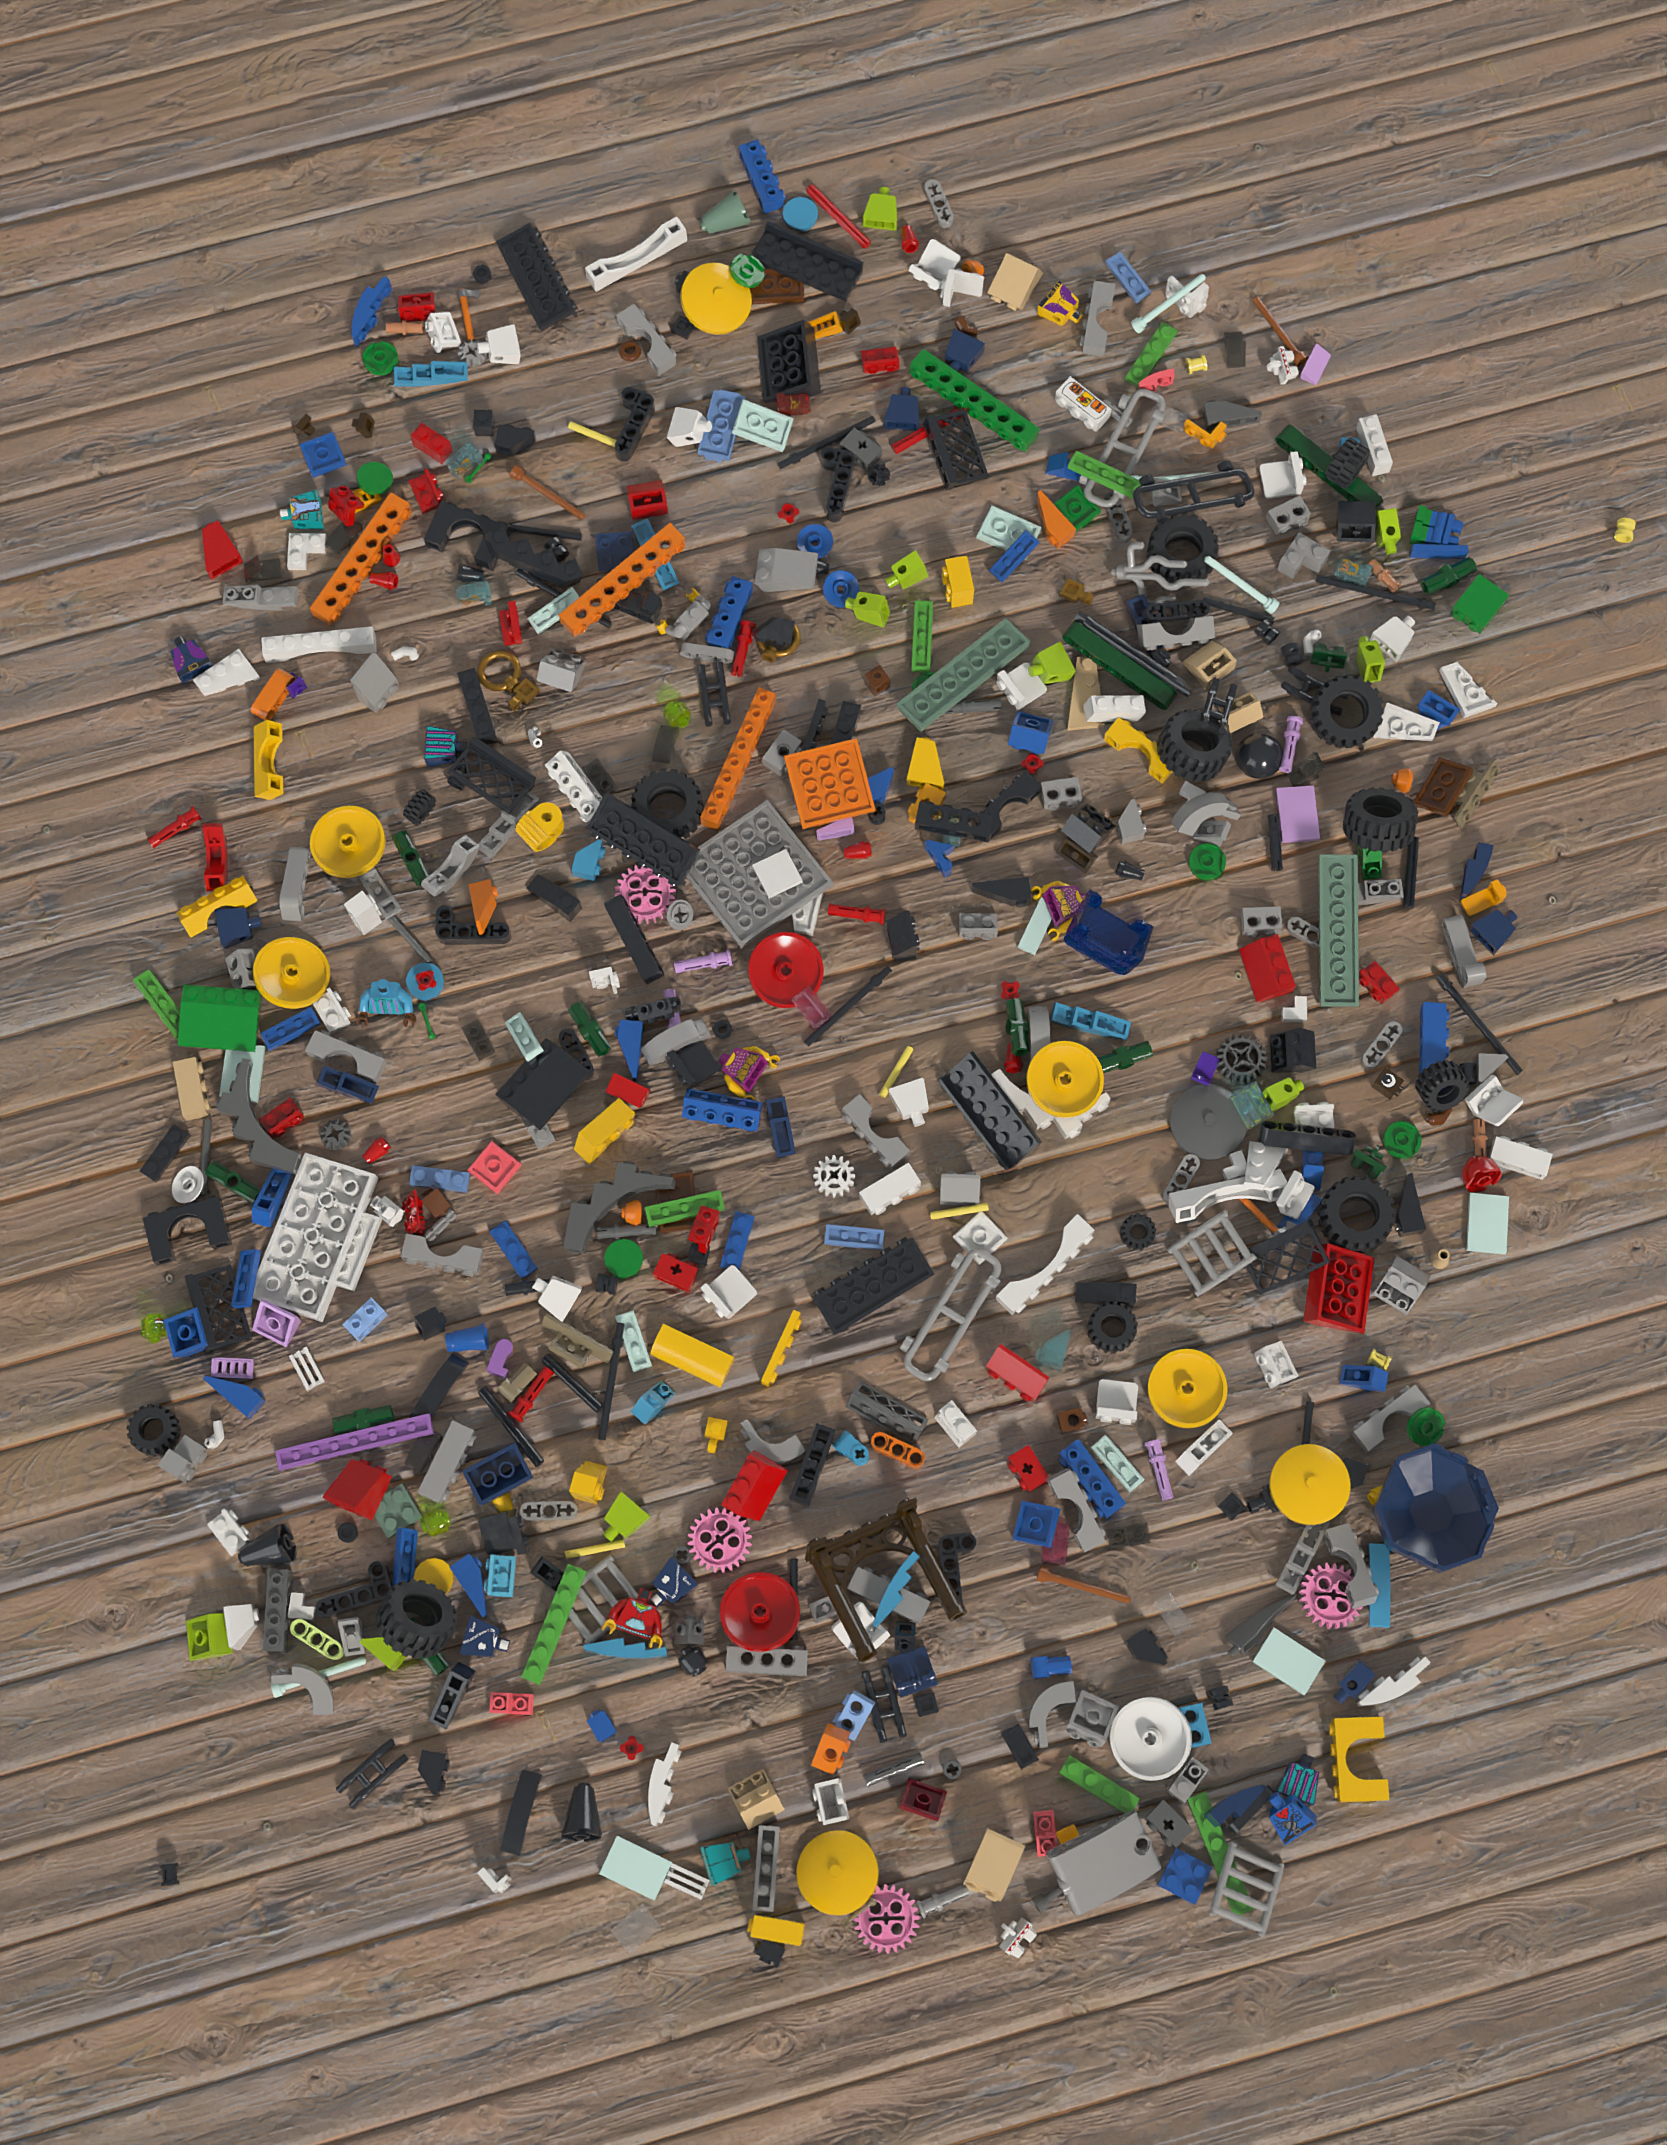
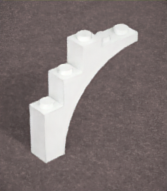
M1000 1069L991 1074L1021 1115L1024 1112L1036 1130L1047 1128L1052 1124L1051 1121H1053L1064 1139L1068 1137L1072 1139L1079 1135L1082 1128L1080 1121L1085 1122L1097 1110L1102 1112L1108 1108L1111 1099L1106 1092L1100 1096L1096 1104L1086 1113L1073 1118H1058L1042 1111L1033 1102L1030 1095L1010 1082Z

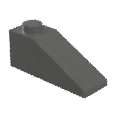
M1210 400L1204 403L1202 410L1206 431L1214 430L1221 421L1227 425L1226 428L1260 423L1262 416L1259 410L1223 400Z

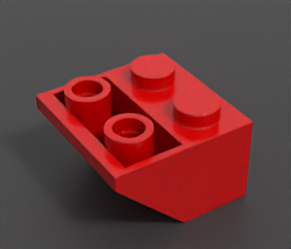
M662 480L626 486L632 520L668 514Z

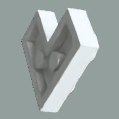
M289 533L288 570H307L308 553H326V534Z

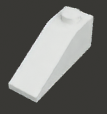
M1219 1419L1175 1462L1190 1476L1233 1433Z

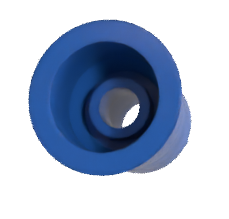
M485 1323L456 1330L445 1335L448 1352L489 1350V1337Z

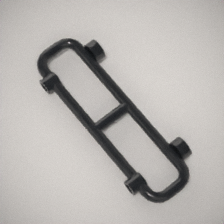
M1226 460L1217 465L1219 472L1155 483L1152 474L1145 475L1139 479L1140 486L1136 487L1132 496L1138 512L1143 517L1148 519L1156 518L1157 523H1161L1168 519L1167 516L1229 504H1234L1236 508H1241L1246 504L1245 501L1250 500L1254 496V486L1249 475L1244 470L1233 469L1231 461ZM1239 476L1242 478L1247 489L1246 494L1238 493L1232 497L1201 502L1194 483ZM1187 485L1194 504L1167 509L1161 507L1154 511H1147L1144 508L1140 494Z

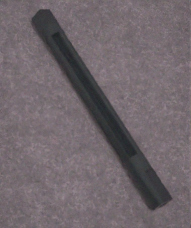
M1080 610L1074 617L1073 621L1086 627L1187 698L1195 689L1194 686Z

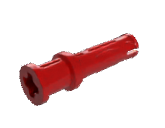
M748 620L740 621L741 629L736 638L738 646L731 675L735 677L736 673L738 674L737 677H742L748 647L753 642L751 633L756 628V624Z
M193 805L184 814L177 815V820L150 838H147L154 849L182 829L187 830L191 824L197 820H202Z
M829 903L828 915L861 919L865 923L870 921L884 925L886 908L879 910L872 909L870 906L857 908Z
M543 1366L526 1393L518 1397L517 1404L512 1411L508 1412V1415L522 1423L528 1410H532L534 1400L554 1373Z

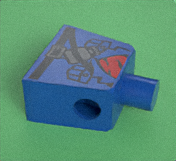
M1275 1792L1269 1797L1268 1800L1273 1805L1269 1812V1818L1284 1845H1287L1316 1826L1317 1815L1295 1795L1292 1794L1283 1799L1278 1792Z

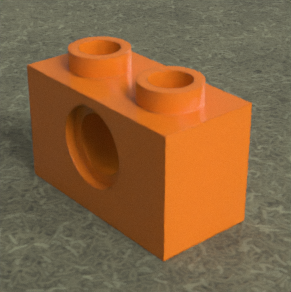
M828 1723L811 1766L834 1775L836 1768L841 1769L845 1759L842 1753H847L851 1743L848 1740L850 1732Z

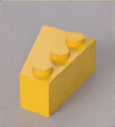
M618 1098L579 1132L574 1151L591 1165L612 1142L618 1139L625 1129L628 1130L634 1124L635 1112Z
M585 1460L573 1475L569 1490L573 1498L597 1504L598 1500L602 1501L605 1490L602 1485L608 1466Z

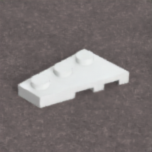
M237 649L194 678L193 681L202 694L207 696L226 690V688L234 685L240 686L244 682L259 680L260 677L242 652Z
M1458 662L1440 668L1439 672L1457 707L1460 709L1463 718L1496 707L1497 703L1495 700H1491L1485 694L1486 691L1482 687L1479 688L1472 681V677Z
M1387 703L1384 708V714L1381 717L1383 719L1382 724L1378 727V731L1374 734L1373 738L1432 741L1440 722Z
M823 893L792 914L795 933L813 936Z
M1250 1141L1244 1187L1264 1190L1274 1170L1281 1163L1283 1156L1286 1155L1288 1148L1265 1146L1262 1143Z

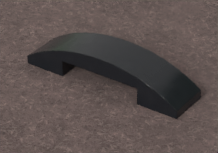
M452 1353L427 1386L409 1418L429 1413L432 1420L436 1415L435 1412L455 1382L460 1379L469 1363Z
M522 1770L509 1811L500 1851L521 1855L526 1829L542 1778L541 1774Z

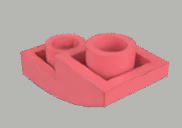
M1174 369L1160 371L1144 378L1139 382L1138 390L1147 389L1156 392L1157 385L1168 386L1173 384Z
M491 1692L489 1713L533 1715L534 1694Z
M1053 1810L1033 1812L1038 1857L1046 1856V1852L1057 1847Z

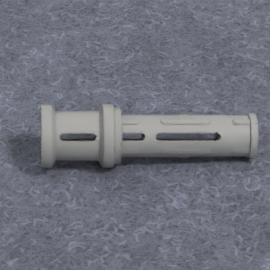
M961 1885L940 1895L932 1894L931 1898L920 1902L918 1900L916 1905L919 1908L922 1919H924L926 1915L935 1911L940 1912L943 1907L976 1892L967 1889L966 1885Z

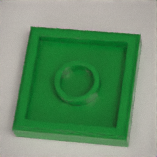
M1078 485L1053 503L1076 528L1075 533L1101 513V509L1096 504L1086 499L1084 491Z

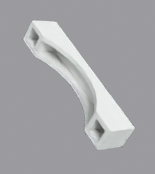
M678 217L669 220L635 248L615 257L599 259L585 267L587 280L595 292L685 243L687 241L685 227Z
M373 627L262 637V655L266 663L284 662L300 655L316 652L336 651L355 654L377 652L376 635Z
M1281 1169L1274 1170L1264 1190L1245 1188V1177L1173 1192L1169 1193V1209L1175 1222L1178 1223L1195 1219L1208 1207L1226 1200L1249 1198L1273 1202L1279 1199L1287 1181Z
M1077 1214L1064 1227L1060 1249L1052 1262L1040 1273L1030 1278L1009 1282L996 1296V1300L1011 1315L1015 1312L1019 1314L1027 1306L1025 1302L1029 1298L1033 1300L1040 1293L1038 1289L1043 1284L1047 1286L1053 1280L1052 1275L1056 1271L1060 1273L1067 1265L1065 1262L1070 1257L1074 1259L1080 1252L1079 1248L1083 1244L1087 1245L1094 1238L1092 1236L1094 1229Z

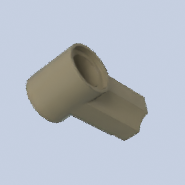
M524 1363L511 1378L508 1377L498 1387V1391L507 1400L514 1403L523 1394L524 1389L534 1380L537 1373Z

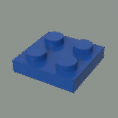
M334 432L299 444L313 478L347 466Z
M1021 1501L1012 1539L1051 1548L1061 1509Z
M1175 1848L1157 1886L1195 1905L1213 1867Z

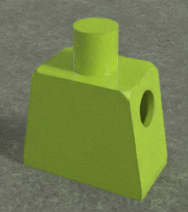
M881 187L879 194L872 193L870 195L863 215V227L897 231L896 197L889 195V188Z
M1396 508L1381 510L1376 513L1375 538L1378 547L1385 546L1386 555L1397 552L1396 543L1401 538Z
M915 550L891 566L893 574L887 577L885 581L889 588L900 584L902 589H906L926 579L929 575L924 563Z
M860 591L856 599L848 597L845 602V608L852 609L858 620L885 628L890 615V609L885 596Z
M1368 636L1360 637L1356 654L1360 676L1363 677L1364 682L1368 680L1371 683L1381 681L1385 660L1378 641H1370Z
M1061 641L1039 652L1033 660V665L1028 667L1030 677L1039 675L1044 684L1069 681L1076 672Z
M1288 1077L1267 1087L1261 1093L1260 1098L1265 1106L1270 1107L1268 1114L1293 1102L1299 1095V1092L1304 1090V1085L1301 1080L1298 1079L1293 1082Z
M620 1492L604 1518L610 1526L603 1535L610 1542L618 1534L627 1539L651 1518L623 1492Z

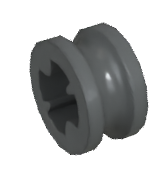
M685 1546L677 1547L673 1553L674 1560L680 1565L689 1563L691 1560L690 1550ZM679 1551H686L688 1553L686 1554L687 1559L678 1560L677 1556L679 1555L677 1553Z
M954 1760L946 1762L943 1768L945 1776L950 1779H956L962 1771L960 1764ZM949 1764L958 1766L956 1775L952 1776L951 1773H947L946 1769L949 1768Z

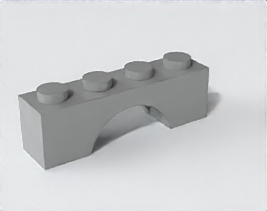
M1094 281L1093 287H1089L1088 298H1091V303L1086 305L1085 314L1089 315L1088 319H1084L1083 330H1086V333L1081 336L1080 346H1083V354L1104 357L1108 332L1099 326L1096 317L1101 312L1112 308L1115 290L1114 283Z
M632 304L616 315L618 325L628 337L641 336L651 343V349L647 354L648 363L658 376L676 365L675 357L677 355L675 351L666 345V340L661 334L658 335L654 324L651 321H647L645 313L641 308L638 309L635 304Z
M1213 616L1190 618L1187 627L1176 635L1166 632L1160 623L1137 625L1139 647H1145V650H1155L1158 645H1163V648L1174 647V643H1181V646L1192 645V641L1197 640L1198 644L1208 643L1209 639L1215 638Z
M314 1031L305 1050L308 1056L325 1063L337 1055L350 1056L357 1062V1073L359 1076L378 1084L387 1065L383 1055L377 1052L369 1053L366 1051V1048L357 1044L352 1046L349 1044V1041L343 1038L335 1039L326 1031Z
M860 1094L842 1108V1118L847 1124H852L856 1128L854 1131L861 1139L865 1138L868 1142V1148L873 1153L877 1152L881 1157L879 1159L886 1168L889 1166L893 1170L910 1156V1150L898 1137L890 1139L881 1138L871 1130L869 1118L872 1114V1107Z
M406 1234L401 1253L402 1259L407 1264L416 1265L421 1263L424 1264V1267L430 1269L441 1267L443 1271L454 1273L455 1270L461 1271L463 1275L473 1277L474 1274L479 1275L484 1256L483 1249L463 1245L458 1252L451 1256H438L430 1251L425 1237Z
M1407 1385L1399 1392L1401 1396L1396 1400L1393 1397L1384 1403L1385 1408L1379 1411L1376 1409L1368 1415L1370 1420L1366 1423L1360 1421L1353 1427L1355 1431L1351 1436L1365 1453L1384 1439L1382 1427L1387 1416L1400 1413L1411 1417L1415 1411L1430 1404L1416 1385L1411 1388Z
M1066 1468L1046 1478L1054 1497L1070 1499L1078 1508L1079 1521L1072 1534L1080 1550L1087 1552L1106 1542L1103 1537L1106 1535L1100 1524L1097 1525L1094 1519L1097 1515L1094 1509L1088 1506L1086 1502L1088 1500L1087 1494L1084 1489L1080 1490L1077 1484L1079 1478L1075 1471Z
M1349 1523L1326 1529L1324 1540L1330 1555L1344 1558L1350 1563L1354 1571V1578L1347 1584L1345 1590L1351 1608L1356 1609L1374 1604L1379 1595L1378 1587L1371 1580V1570L1368 1565H1365L1363 1560L1364 1553L1362 1548L1358 1547L1356 1543L1357 1536L1354 1529L1350 1528Z

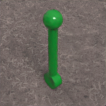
M485 453L483 460L470 476L465 477L466 483H472L474 475L487 460L491 459L490 453Z
M420 1003L418 1008L422 1011L429 1032L428 1038L431 1040L435 1039L436 1035L432 1032L425 1011L426 1005Z

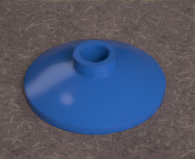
M811 524L799 532L797 547L799 551L817 553L818 558H822L831 551L833 536L826 527L819 524ZM816 542L818 545L813 546L812 543Z
M844 570L832 572L827 576L823 584L825 599L835 607H845L846 599L848 597L856 599L859 592V583L855 576ZM838 586H842L843 591L841 593L837 591Z

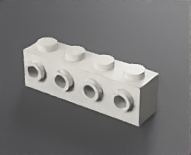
M560 750L545 764L548 769L547 773L552 779L557 781L559 784L558 788L568 796L569 803L580 812V818L584 822L590 823L602 797L570 753Z

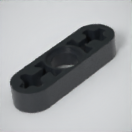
M571 1029L562 1030L559 1033V1041L564 1051L570 1056L574 1050L582 1052V1056L575 1060L579 1063L583 1062L586 1068H590L591 1074L586 1080L591 1079L594 1075L593 1065L575 1032ZM568 1034V1036H572L571 1042L573 1046L571 1047L568 1041L564 1040V1035Z
M1267 1785L1266 1789L1240 1817L1235 1818L1227 1827L1236 1834L1264 1806L1275 1791Z

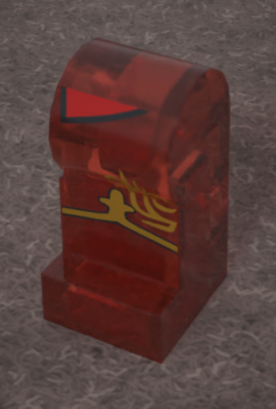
M777 393L778 412L787 416L808 414L811 411L810 396L806 394L795 396Z

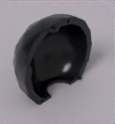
M1254 733L1248 735L1239 743L1235 751V760L1245 775L1256 779H1264L1274 775L1280 769L1283 751L1280 743L1275 738L1266 734Z

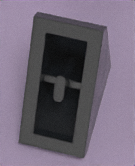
M542 1556L530 1572L535 1578L555 1592L564 1575L563 1571Z

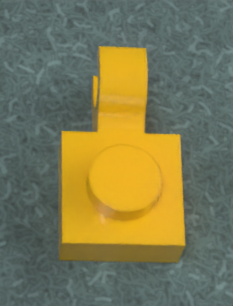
M708 1417L704 1437L710 1438L707 1448L709 1453L715 1454L718 1440L724 1441L728 1425L727 1420Z

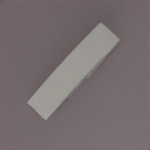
M527 792L510 814L502 811L501 817L489 828V833L478 843L480 846L479 850L492 859L516 832L515 828L519 820L526 812L535 807L539 798Z
M1330 1521L1317 1525H1305L1275 1584L1277 1587L1292 1595L1296 1592Z

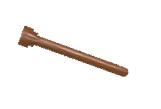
M1255 296L1253 303L1288 350L1293 351V363L1296 367L1303 365L1308 360V356L1304 351L1301 352V350L1295 347L1260 298Z
M518 464L513 467L509 475L512 479L524 481L579 519L585 518V514L526 475L524 468Z
M1042 1565L1039 1567L1036 1581L1044 1583L1050 1580L1124 1603L1131 1601L1129 1595L1051 1573L1052 1570H1048V1567Z

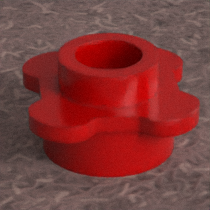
M785 503L781 511L778 512V517L785 519L789 524L794 522L796 515H799V509L789 503Z
M1030 753L1021 762V766L1026 768L1029 774L1034 775L1039 767H1043V761L1034 753Z
M432 970L416 974L415 978L419 983V990L424 991L426 988L436 987L437 982L433 978L434 972Z
M1003 981L1001 983L1002 999L1011 1000L1019 998L1018 988L1020 984L1017 981L1013 983Z
M629 1736L628 1740L621 1744L619 1749L627 1755L629 1760H635L636 1755L644 1750V1746L636 1741L635 1736Z

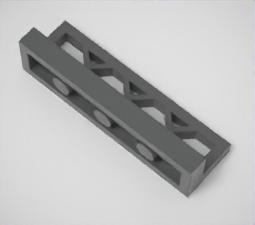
M861 1380L845 1406L912 1446L915 1445L928 1422L927 1418ZM862 1389L868 1392L869 1395H864L859 1390ZM877 1400L885 1402L886 1405L878 1403ZM894 1410H899L903 1415L895 1413ZM912 1420L918 1421L921 1425L914 1424Z

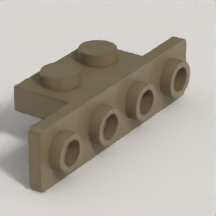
M1491 759L1483 773L1473 770L1455 803L1461 805L1454 816L1459 827L1463 828L1466 822L1469 821L1471 814L1479 806L1480 800L1488 792L1491 783L1499 775L1500 768L1496 760Z
M545 1314L542 1327L556 1334V1337L549 1345L550 1351L580 1368H583L591 1355L607 1364L610 1363L613 1351L608 1346L598 1343L592 1337L584 1335L555 1316Z

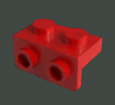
M347 486L330 489L328 508L347 527L353 526L355 510L364 508V503Z

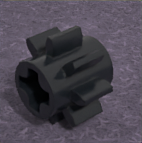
M872 464L873 469H868V479L873 482V486H884L885 481L890 480V470L885 467V464Z
M1157 649L1150 655L1152 659L1166 668L1171 664L1169 660L1171 654L1166 649L1162 652Z

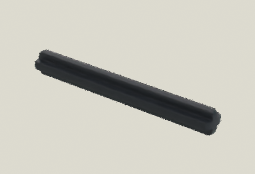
M486 1386L481 1388L478 1394L534 1466H541L544 1460L489 1389Z

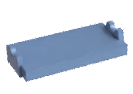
M724 390L713 391L706 418L707 421L711 422L712 429L710 432L703 433L702 441L698 448V455H703L707 461L714 460L717 463H721L722 460L730 461L736 435L732 434V430L743 399L746 400L745 396Z

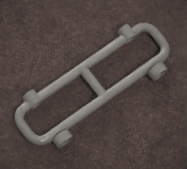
M1139 389L1132 396L1123 394L1118 408L1123 409L1124 412L1098 461L1105 464L1113 447L1129 453L1133 456L1124 473L1131 476L1158 422L1163 423L1166 413L1164 410L1166 403L1164 398L1158 393L1147 389ZM1145 396L1157 401L1158 408L1154 411L1152 419L1136 449L1117 441L1138 398ZM1083 475L1080 477L1079 483L1085 485L1084 495L1086 499L1096 505L1111 507L1117 503L1119 498H1125V495L1115 490L1109 500L1094 496L1091 490L1096 481Z
M973 1249L966 1256L958 1252L951 1264L957 1271L915 1339L907 1336L902 1343L900 1349L906 1352L904 1366L910 1374L920 1380L932 1381L937 1378L940 1372H946L950 1365L947 1361L990 1290H996L1001 1280L998 1277L1001 1273V1264L995 1256L985 1250ZM979 1256L990 1262L994 1270L967 1315L963 1317L945 1306L973 1258ZM942 1312L960 1323V1326L932 1372L926 1374L914 1367L911 1360L936 1318Z

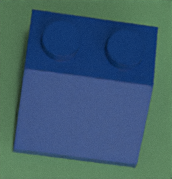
M1017 711L1008 745L1014 749H1025L1034 754H1044L1053 720Z
M193 1308L163 1320L173 1358L191 1356L203 1351L208 1346L198 1308Z

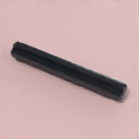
M1418 837L1413 838L1408 844L1403 902V907L1406 909H1412L1415 902L1419 848Z
M546 1354L542 1358V1362L594 1412L597 1413L602 1409L603 1404L550 1354Z

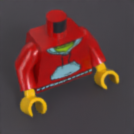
M640 1588L637 1599L627 1597V1599H622L611 1608L606 1622L601 1626L602 1630L609 1626L611 1629L609 1634L617 1628L649 1639L650 1648H652L653 1642L658 1643V1649L662 1645L660 1613L654 1605L648 1603L652 1592Z

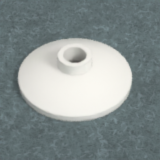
M188 1166L176 1175L172 1184V1195L177 1202L186 1204L198 1197L204 1183L201 1170L194 1166Z

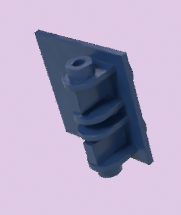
M632 531L595 534L599 571L613 570L634 553Z
M925 1646L887 1659L900 1698L938 1685Z

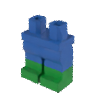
M1419 505L1409 544L1458 545L1460 538L1451 536L1450 533L1460 534L1464 522L1454 519V514L1426 509V506Z

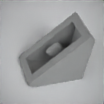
M1478 1053L1475 1057V1079L1477 1080L1475 1085L1478 1087L1507 1060L1508 1056L1506 1054Z

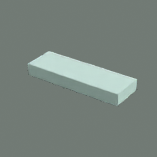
M571 587L527 619L535 631L540 634L559 621L558 615L576 601L579 596L574 588Z
M1043 897L1040 898L1018 945L1019 949L1032 955L1036 954L1052 920Z
M521 1012L505 1022L527 1061H530L544 1051Z
M634 1310L615 1316L617 1322L625 1324L622 1339H624V1345L633 1372L651 1367L652 1364Z
M1106 1434L1090 1447L1128 1493L1145 1480Z

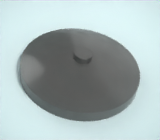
M1202 1084L1186 1090L1176 1100L1170 1115V1129L1177 1145L1185 1153L1196 1155L1201 1160H1218L1232 1154L1242 1143L1247 1131V1113L1242 1102L1233 1092L1219 1085L1209 1084V1086Z

